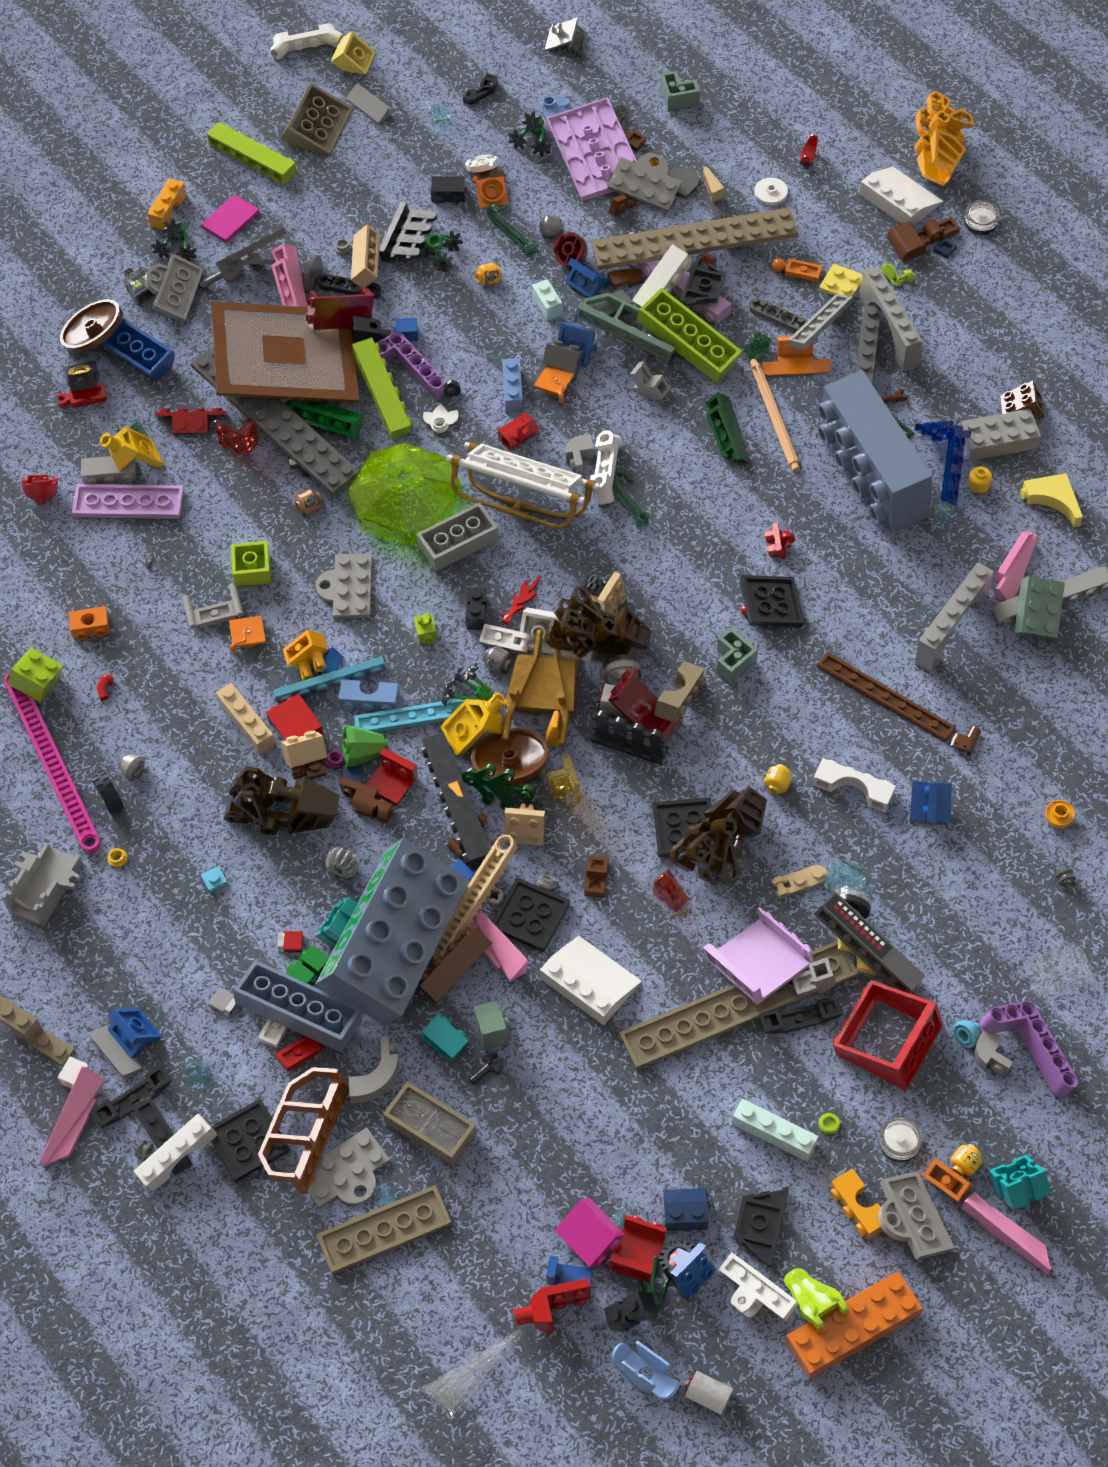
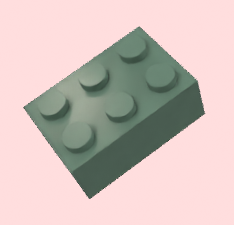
M1033 576L1021 579L1014 634L1046 640L1058 638L1065 582Z

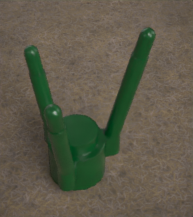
M655 1255L652 1265L650 1290L645 1292L653 1294L657 1309L659 1310V1306H663V1299L670 1280L668 1277L666 1278L660 1296H658V1292L654 1290L658 1256ZM638 1279L639 1291H644L643 1281Z

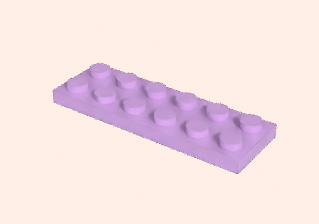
M76 484L72 516L84 518L180 519L184 487L183 485Z

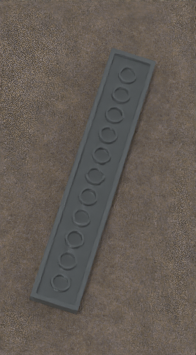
M211 347L191 363V367L216 389L213 347ZM224 396L331 495L334 496L360 475V471L280 399Z

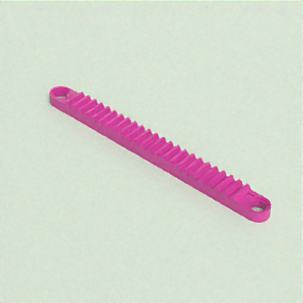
M8 673L4 679L5 685L80 846L87 854L96 853L101 847L99 836L33 698L8 685L10 673ZM90 839L96 841L95 844L91 847H87L85 845V843Z

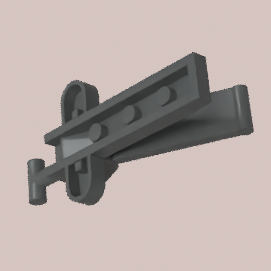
M285 228L216 262L215 264L220 272L201 281L200 287L205 288L222 278L228 281L233 280L242 270L243 265H269L276 263L275 259L242 261L241 257L280 238L287 233Z

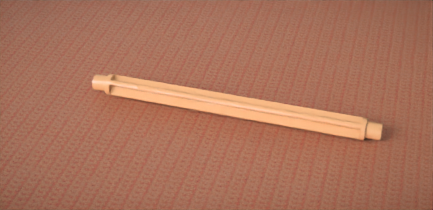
M752 359L750 361L752 373L758 384L759 391L789 467L792 468L793 472H798L800 470L799 460L792 447L791 440L779 414L762 367L757 359Z

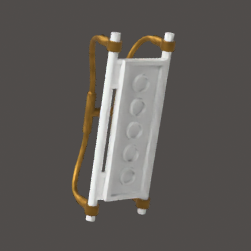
M465 442L464 449L469 452L466 460L455 454L453 456L448 455L446 460L452 465L450 472L451 488L462 499L476 504L480 502L483 506L494 508L496 511L521 519H528L554 529L568 527L573 517L581 515L586 510L591 501L593 490L598 491L600 488V484L596 483V481L582 479V475L474 442ZM459 466L467 468L469 480L474 487L484 494L504 501V503L510 504L513 507L493 504L461 493L455 485ZM472 470L569 500V512L557 513L544 510L536 505L490 492L474 480ZM577 485L583 486L586 489L584 497H581L578 493L573 492L571 494L569 492ZM577 505H583L582 508L576 512ZM520 509L555 517L568 518V520L561 525L553 524L528 515V513L520 511Z

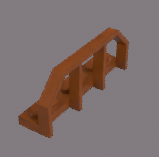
M313 1067L287 1084L258 1154L273 1181L291 1182L299 1194L308 1193L349 1090L348 1083L338 1069ZM314 1078H333L322 1104L290 1102L294 1092ZM286 1111L319 1113L309 1137L277 1134ZM273 1143L305 1146L294 1173L273 1172L267 1161Z

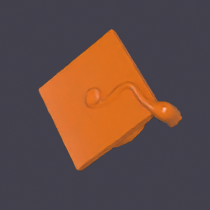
M477 176L472 178V183L476 185L480 208L509 204L504 176L490 177L482 180H477Z
M547 365L534 384V388L541 389L548 395L558 396L559 403H563V393L566 391L575 373Z
M261 616L229 620L233 643L230 645L232 654H236V647L251 648L257 644L266 643Z

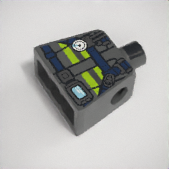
M140 267L135 271L132 268H128L124 272L125 278L123 280L125 287L138 306L155 296L145 284V275L148 272V269L145 267ZM151 275L153 279L158 280L157 276Z

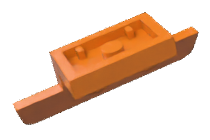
M777 337L778 361L762 362V370L765 376L829 373L831 370V359H813V342L804 350H798L795 347L788 346V339L790 337Z

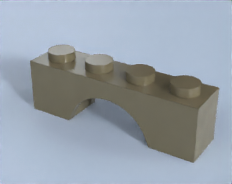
M683 661L677 670L674 684L679 690H664L657 700L654 716L674 723L677 722L679 717H683L686 707H690L693 697H696L699 687H703L706 677L703 676L705 668Z

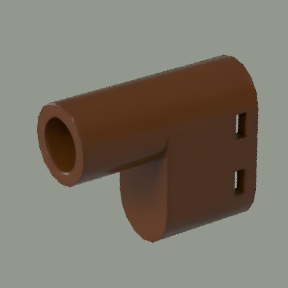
M972 726L967 736L954 733L950 746L968 751L966 755L971 756L981 730L978 727Z

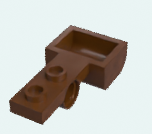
M953 217L940 222H936L934 219L929 220L918 231L914 229L910 222H906L892 228L888 232L887 239L902 262L926 254V246L960 233V227Z

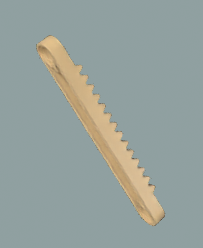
M502 835L496 840L467 885L431 959H436L438 956L443 957L447 952V946L453 941H458L461 937L459 935L465 927H469L470 923H473L474 916H477L478 910L482 909V903H486V897L491 895V889H495V883L499 882V877L504 875V869L508 868V863L517 850V843L510 835ZM509 841L511 843L510 847L507 850H502V845ZM426 967L425 971L429 972L431 968Z

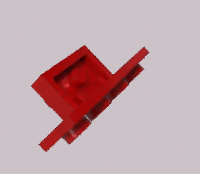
M197 408L195 412H188V409H177V412H170L169 409H160L159 412H154L157 418H172L173 434L209 433V417H221L228 414L226 411H223V408H212V411Z

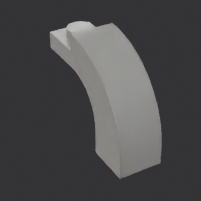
M380 1036L381 1061L376 1070L365 1076L349 1077L351 1104L376 1099L384 1094L394 1083L399 1070L398 1054H395L394 1043H390L389 1036Z

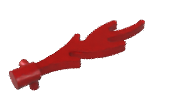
M537 575L536 580L529 587H526L528 580L524 581L520 588L519 597L513 594V604L509 613L501 614V617H504L502 619L504 625H508L513 618L512 616L518 611L523 610V604L528 603L537 595L536 591L530 592L537 586L540 575Z

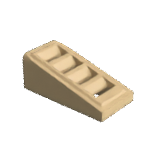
M704 167L703 180L711 201L714 203L724 198V187L709 168Z

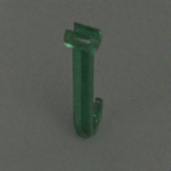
M495 204L488 206L487 215L490 221L520 246L522 252L528 258L539 251L536 248L539 246L536 241L532 240L530 242L497 214L501 211Z
M615 470L612 490L635 520L636 528L641 531L642 523L648 527L649 514L641 511L618 480V477L623 476L632 483L633 477L624 470Z

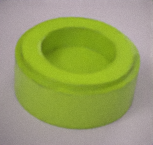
M826 1113L820 1117L819 1128L823 1133L831 1135L839 1130L840 1120L835 1114Z

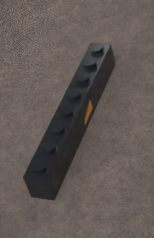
M444 732L422 739L424 747L421 750L424 758H429L427 766L430 773L434 772L435 777H432L435 787H440L441 792H438L442 803L446 802L447 807H444L447 818H452L453 820L450 823L454 834L458 833L459 837L456 838L459 849L464 848L465 853L462 854L466 865L470 864L473 871L480 867L489 853L490 847Z

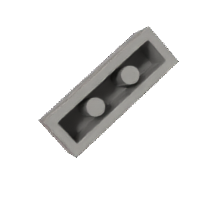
M112 456L81 459V478L83 484H114L119 482L129 484L132 481H137L138 464L136 458L121 471L118 470Z

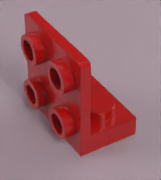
M383 748L380 753L381 765L366 785L378 788L380 797L398 805L418 777L417 765Z

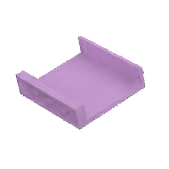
M760 907L757 908L760 919L718 950L710 943L703 947L706 959L757 1005L809 967L808 964L813 963L812 949L807 944L804 945L800 942L794 933L791 934L787 931L781 922L778 923L769 912H765Z

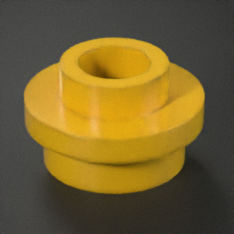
M115 848L109 852L107 859L112 867L117 868L123 866L127 862L128 857L124 850ZM117 856L121 857L119 860H114Z

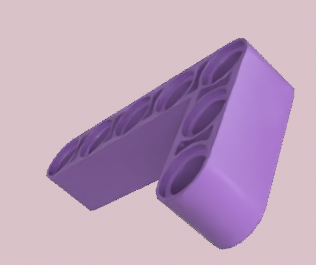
M393 333L377 342L381 351L379 353L380 357H384L386 362L396 357L432 397L440 398L445 394L444 379L403 334Z
M1022 1001L993 1007L981 1019V1028L989 1034L1017 1029L1054 1095L1059 1098H1065L1078 1085L1076 1075L1034 1004L1029 1001Z

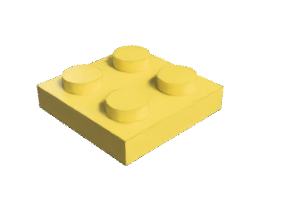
M833 264L819 286V290L833 296L841 294L853 298L861 285L862 274Z

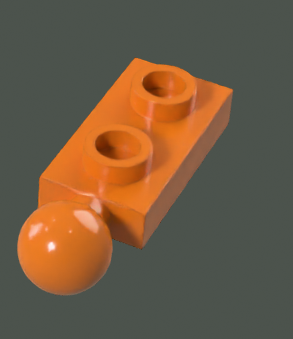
M777 258L772 262V268L776 272L785 270V276L813 282L819 281L823 266L790 258L788 263H785L781 258Z

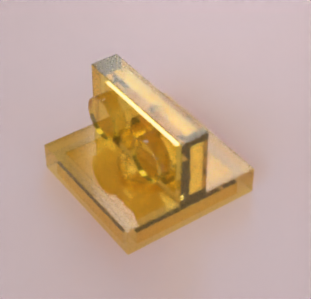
M561 755L562 770L547 773L549 797L562 798L569 793L572 805H579L580 786L570 755Z

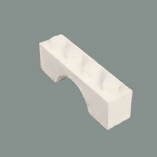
M822 759L813 781V786L829 792L844 785L857 787L865 794L869 807L885 813L894 796L896 785L889 781L879 780L870 774H863L852 767H845L833 760Z
M197 1114L137 1167L134 1172L146 1187L154 1191L170 1178L172 1169L184 1156L194 1150L203 1149L218 1134L201 1115Z

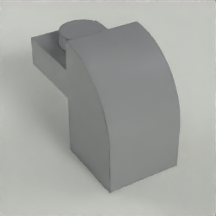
M639 362L630 373L636 383L633 388L650 399L662 400L670 390V386L664 376L652 375L644 362Z
M591 434L574 437L566 445V462H570L571 470L575 469L576 474H583V459L594 458Z
M828 958L808 964L809 971L800 973L792 979L798 997L817 991L821 994L831 989L836 983Z
M984 1030L979 1036L974 1050L976 1063L984 1071L990 1065L994 1072L1008 1075L1013 1061L997 1052L1002 1045L1003 1038L997 1034L986 1033Z

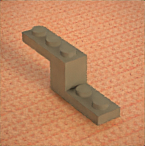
M0 995V1022L10 1027L16 1038L63 1067L69 1057L73 1055L75 1049L44 1030L36 1017Z

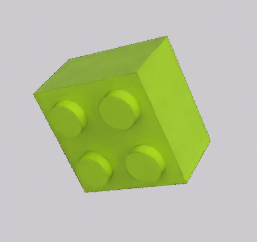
M268 541L231 544L232 576L236 587L272 583Z
M30 648L11 669L8 685L41 702L59 681L63 665Z

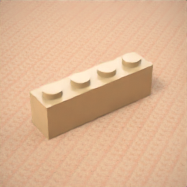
M368 224L358 231L353 239L351 280L362 288H366L378 276L380 233Z
M232 683L215 692L218 704L260 755L276 745L273 733Z

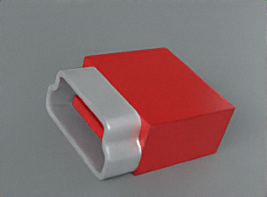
M303 931L279 933L278 952L302 953Z

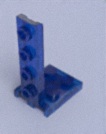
M953 421L915 424L914 431L920 433L922 437L930 438L935 443H941L942 440L948 441L941 500L950 505L957 506L963 452L966 444L965 438H971V431H963V426H954Z

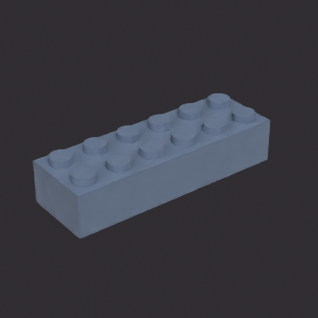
M254 960L234 989L235 1004L341 1053L362 1023L361 1008L257 960Z

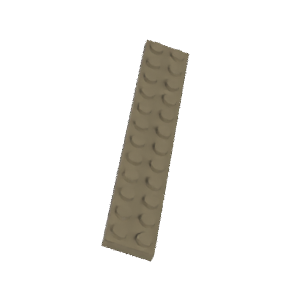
M789 207L591 240V247L597 269L603 270L661 260L672 244L687 254L693 255L798 237V230Z
M838 941L813 951V962L825 958L829 959L836 980L834 986L858 977V971L848 953L838 950ZM791 980L757 1005L733 984L619 1032V1037L635 1069L638 1070L759 1019V1013L776 1009L780 1010L819 992L798 997L793 980Z

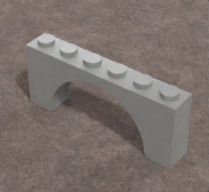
M876 266L863 270L860 289L861 301L867 306H879L885 314L894 340L895 360L901 371L905 372L918 368L922 348V340L880 267Z
M978 562L920 638L915 659L917 666L930 673L941 660L945 646L964 613L972 604L979 608L989 595L993 570Z

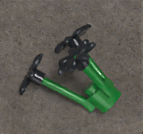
M532 111L531 116L525 113L526 120H522L521 123L527 124L526 129L521 134H518L517 130H514L513 134L508 133L511 138L508 142L514 143V148L519 146L521 149H524L523 144H526L527 141L523 139V136L529 130L534 133L540 132V141L535 139L536 144H531L530 147L534 149L533 154L538 152L540 156H543L544 152L549 154L550 150L547 148L551 147L552 144H545L544 132L546 129L543 127L544 120L542 116L536 115L535 111Z
M171 218L170 223L164 221L167 228H164L162 232L168 233V236L163 243H160L159 240H156V244L151 243V247L154 248L152 253H158L159 258H162L163 255L169 258L168 252L172 250L166 248L167 243L172 237L177 240L183 237L184 247L180 245L179 249L181 251H177L175 254L183 259L186 258L187 261L191 260L190 257L197 258V255L194 254L197 248L190 249L191 246L187 243L188 233L185 232V225L178 220L175 222L174 218Z
M451 230L450 237L443 234H432L429 238L425 239L426 244L419 247L421 248L419 249L420 253H424V258H427L429 254L435 256L433 250L436 251V259L438 261L432 262V265L436 266L435 271L442 269L443 272H446V267H452V264L449 262L453 260V257L447 258V253H444L442 256L440 249L442 246H449L448 251L451 252L453 247L456 251H459L457 244H463V241L459 240L461 233H457L454 236V232Z
M477 663L469 666L467 672H464L462 675L460 674L464 668L463 666L460 667L452 681L445 685V691L442 693V704L444 706L447 705L448 700L453 698L485 701L492 698L494 695L492 688L484 684L476 677L477 674L474 673L479 668ZM469 678L475 680L480 686L477 687L468 681ZM456 681L466 684L476 691L474 696L477 699L455 694L452 691V686Z

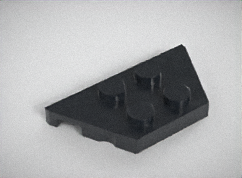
M697 256L680 302L684 306L717 303L726 280V274L721 270H717L712 264L707 265L702 261V257Z
M788 1187L774 1192L765 1191L758 1195L743 1196L733 1239L770 1268H772L789 1192Z

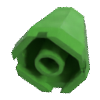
M355 726L343 727L342 740H344V745H342V751L346 767H355L380 757L383 748L388 750V740L384 739L382 734Z

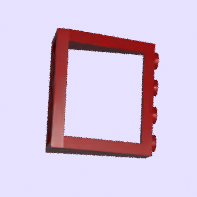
M870 980L868 986L864 987L858 1003L854 1004L851 1015L844 1021L841 1032L833 1040V1048L836 1055L907 1091L943 1027L937 1003ZM878 1000L918 1020L894 1063L850 1048Z

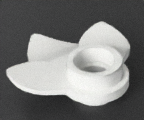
M441 404L435 408L433 413H423L424 422L430 425L436 433L447 431L449 426L456 423L458 419L457 410L447 412Z

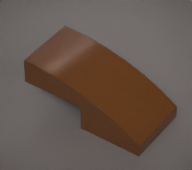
M619 269L607 272V278L614 289L625 285L631 288L645 283L640 272L636 269Z
M589 856L584 896L604 898L608 858Z

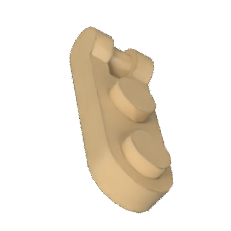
M815 865L785 876H777L772 879V884L777 888V895L781 899L824 884L828 874L824 867ZM789 883L790 887L786 888L784 884Z

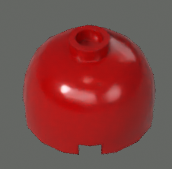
M29 475L28 479L22 477L23 492L29 499L35 500V503L44 504L46 500L52 499L56 495L58 477L53 476V479L48 478V475Z

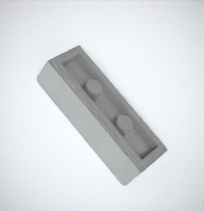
M358 83L346 97V100L378 124L390 116V108Z
M107 1025L89 1032L90 1039L125 1081L142 1069L134 1058H130L108 1031L109 1027Z

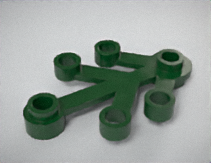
M487 764L480 770L469 768L462 774L463 782L476 788L482 795L481 800L485 805H491L495 798L492 793L485 789L484 786H487L501 801L500 807L503 810L510 808L513 801L502 791L519 795L520 799L526 802L532 800L536 793L535 787L531 784H523L519 788L501 783L503 781L512 782L515 772L512 769H506L503 773L494 776L497 768L493 764Z

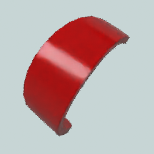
M812 134L802 150L799 162L812 164L818 144L817 135Z

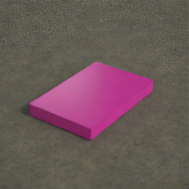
M234 194L201 224V227L227 243L260 211Z

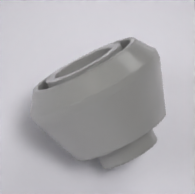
M131 754L122 757L119 763L120 770L127 779H135L144 768L143 757Z

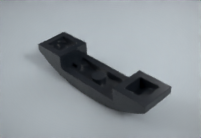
M833 996L817 1000L816 1004L782 1012L776 1009L759 1013L758 1017L764 1034H779L826 1023L842 1016L843 1013L837 997Z
M162 1064L145 1074L144 1080L111 1102L107 1099L91 1110L101 1128L114 1124L134 1112L132 1108L149 1097L153 1100L172 1082Z

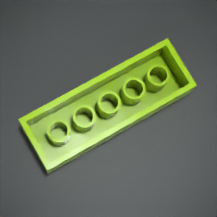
M662 287L639 309L637 316L639 323L663 342H667L675 347L674 350L716 384L738 363L742 350Z

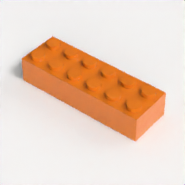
M899 1271L846 1300L845 1303L850 1310L847 1314L843 1315L838 1307L820 1317L824 1328L819 1331L808 1322L786 1335L785 1343L808 1380L921 1315L922 1306Z

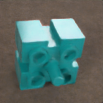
M350 897L337 903L315 937L334 949L358 903Z
M1027 1154L1012 1160L1010 1165L1005 1166L1003 1164L989 1170L995 1193L1001 1199H1005L1006 1204L1012 1209H1029L1031 1207L1029 1199L1040 1200L1044 1196L1051 1194L1046 1171L1038 1164L1035 1165L1034 1160Z

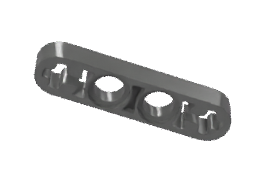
M754 298L749 303L751 313L795 333L800 329L799 326L804 325L808 321L759 298ZM773 311L776 315L770 316L767 313ZM784 318H789V319H791L792 321L789 322V323H786V322L783 321V319H784Z

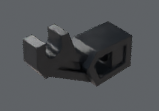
M486 73L479 89L466 91V96H463V103L476 104V102L493 94L498 84V76Z

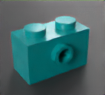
M439 1014L421 1031L420 1035L422 1040L450 1063L456 1059L469 1042L467 1035L462 1030H456L448 1018L445 1016L441 1017Z

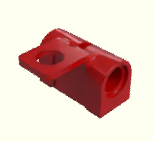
M524 412L510 423L498 429V440L505 447L508 446L507 449L511 451L539 433V427Z

